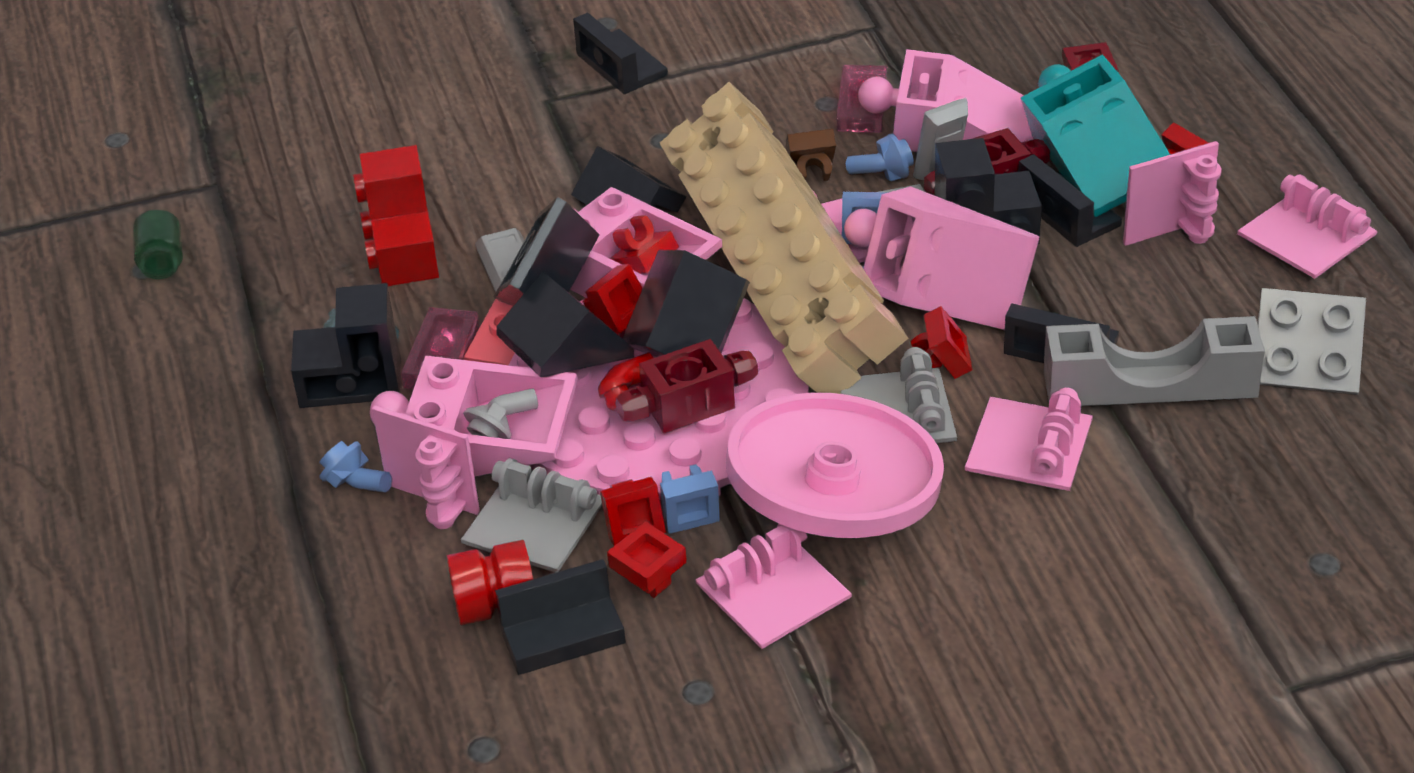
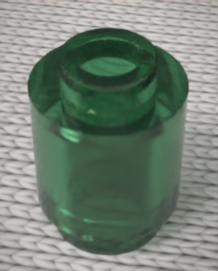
M150 210L144 212L133 223L134 261L145 276L152 279L168 278L177 271L182 263L181 224L178 218L168 211Z

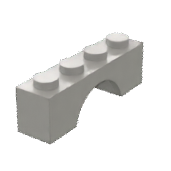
M1255 316L1202 319L1199 326L1188 338L1175 346L1155 352H1134L1123 349L1107 339L1099 324L1046 326L1044 378L1048 401L1051 395L1061 388L1075 390L1081 401V406L1258 398L1265 350Z

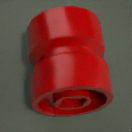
M524 540L494 545L490 556L486 557L478 549L446 555L460 625L491 619L495 608H498L495 590L533 579Z

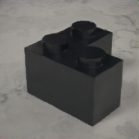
M983 138L935 143L934 196L1040 236L1042 206L1030 171L995 174Z
M387 283L336 288L335 327L293 331L291 373L299 408L372 402L377 395L385 391L400 393L401 357Z

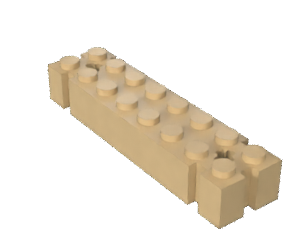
M728 82L717 93L711 95L701 106L703 108V115L694 123L686 119L683 123L676 126L660 142V145L671 164L681 172L678 176L713 235L722 239L721 248L736 274L750 282L747 292L774 338L785 346L782 352L795 374L816 392L841 394L842 390L849 389L861 379L857 369L871 359L878 365L909 338L894 315L881 304L884 302L883 298L782 143L772 134L774 131L761 111L736 87Z

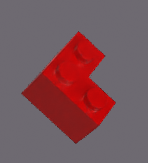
M417 145L359 154L362 173L353 174L358 203L368 202L369 211L360 212L364 239H374L364 241L369 270L379 268L381 283H387L388 286L439 278Z

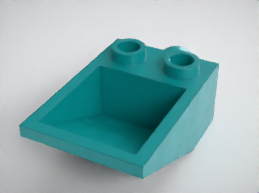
M1103 54L1072 71L1060 64L1048 66L1039 76V88L1020 97L1032 137L1044 141L1050 150V160L1063 177L1094 202V217L1127 201L1130 166L1170 155L1127 83Z

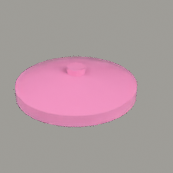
M820 392L778 397L757 405L741 416L733 426L728 438L726 472L730 483L738 495L749 506L765 517L805 533L835 538H866L893 533L922 519L933 508L939 497L944 462L941 451L932 436L905 414L865 398Z

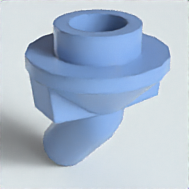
M892 133L876 141L877 154L848 156L846 159V170L849 174L884 171L885 177L890 181L908 177V167L914 164L913 155L905 139L898 140Z
M343 441L339 442L319 462L325 468L319 475V478L322 481H328L335 488L346 482L350 486L359 489L387 492L392 485V476L389 472L363 468L369 459L362 452L361 444L358 441L349 446Z

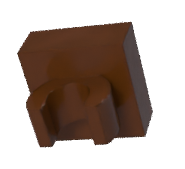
M825 129L787 134L785 149L804 179L806 180L807 178L806 167L816 165L822 170L823 180L828 181L831 176L836 150L834 130Z

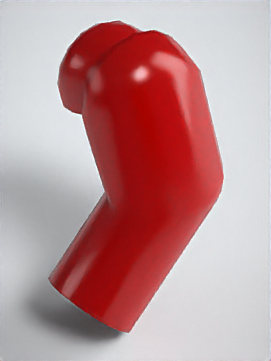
M650 352L613 366L598 386V393L600 398H605L606 406L609 410L617 411L615 398L620 393L629 390V387L641 383L639 363L653 359L654 357Z

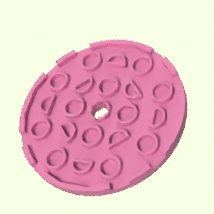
M744 298L721 354L724 357V355L739 351H750L756 358L758 375L746 383L734 386L735 409L663 433L651 413L648 418L633 422L623 421L618 411L609 410L606 406L605 398L599 397L598 386L607 372L613 366L629 359L569 371L568 373L577 374L578 381L555 460L533 464L530 467L532 470L536 467L545 468L547 475L551 471H556L564 477L578 481L580 479L586 480L591 488L597 490L599 495L601 490L610 488L611 484L629 479L637 481L652 477L657 484L661 500L660 483L662 482V473L669 471L672 480L690 476L689 466L696 464L702 470V473L712 470L718 484L720 496V488L731 484L726 472L728 438L735 423L741 416L757 405L782 396L809 393V386L795 374L782 352L785 346L774 338L755 304ZM626 329L618 335L623 338ZM634 350V357L645 354ZM516 353L509 363V366L530 368ZM639 383V384H637V385H634V386H632V387H629V389H631V388H633V387H635V386H638V385H639L640 388H641V383Z

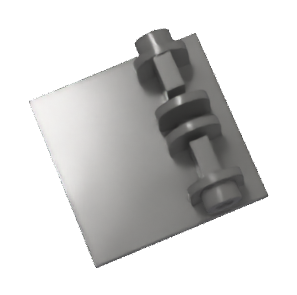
M1262 288L1257 324L1265 353L1260 385L1359 395L1366 298Z
M912 347L904 353L900 362V372L863 375L849 389L841 391V394L872 400L905 414L922 426L936 443L957 441V434L939 367L932 368L930 355L921 348Z
M508 458L505 462L497 461L492 470V480L498 482L499 487L461 538V543L491 552L494 545L524 540L530 565L552 572H559L601 509V495L597 494V490L591 488L589 482L583 479L579 481L561 476L556 471H551L547 475L546 469L542 467H536L531 471L530 466L520 464L512 458Z

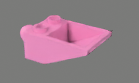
M906 49L899 89L893 88L891 83L882 77H871L862 83L858 91V99L861 106L870 113H882L891 106L896 107L893 134L898 140L905 139L913 152L918 151L924 112L961 98H966L968 101V117L963 140L973 139L1005 128H1009L1020 142L1033 140L1020 99L1024 95L953 55Z
M911 186L882 194L877 213L869 209H858L847 217L844 225L845 236L852 245L859 248H868L863 269L881 297L900 305L929 312L942 306L950 317L1004 330L1005 315L1011 303L1017 305L1022 303L1040 237Z
M610 187L579 212L574 209L600 235L570 290L588 298L585 294L587 289L614 267L622 265L610 259L621 250L613 240V232L617 229L628 228L634 238L635 230L629 220L633 216H647L653 224L654 232L671 230L679 245L677 250H686L705 260L722 247V239ZM634 271L643 288L649 272L640 274Z
M425 356L410 401L403 394L396 391L382 392L371 403L370 417L375 425L372 408L378 406L468 435L474 477L492 473L497 461L505 462L508 458L515 459L518 463L527 466L555 460L578 379L576 373L564 372L540 377L532 368ZM528 389L535 390L538 400L537 409L506 415L511 432L510 439L472 435L467 430L470 424L464 417V411L467 408L486 405L493 398L500 395Z

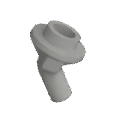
M534 389L500 395L493 398L486 405L467 408L464 411V417L470 423L467 430L472 435L510 439L511 432L506 415L537 409V395Z

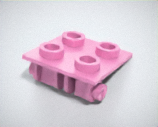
M1217 141L1129 167L1123 244L1125 246L1179 229H1183L1194 243L1202 244L1208 241V238L1214 234L1215 226L1211 215L1217 210L1219 191L1216 185L1217 179L1221 176V166L1217 163L1219 147Z
M1301 174L1286 176L1280 186V191L1285 193L1284 199L1240 228L1237 232L1239 236L1314 279L1377 234V230L1370 227L1371 219L1366 216L1365 209L1345 201L1338 194L1331 195L1330 190L1325 187L1318 189V185L1307 180Z
M1061 388L1053 393L1049 400V407L990 397L966 462L965 471L1070 491L1093 416L1081 413V401L1078 398L1077 392L1071 388Z
M374 406L372 412L383 469L392 476L391 487L424 497L428 501L426 508L427 520L438 529L451 527L462 510L478 515L480 509L468 435L459 433L451 428L440 427L412 418L403 413H396Z
M779 523L777 528L765 534L766 540L762 536L757 535L751 538L750 545L747 543L740 544L736 551L721 559L715 558L712 560L710 568L704 571L703 576L696 579V584L761 649L852 597V593L801 546V542L807 539V534Z

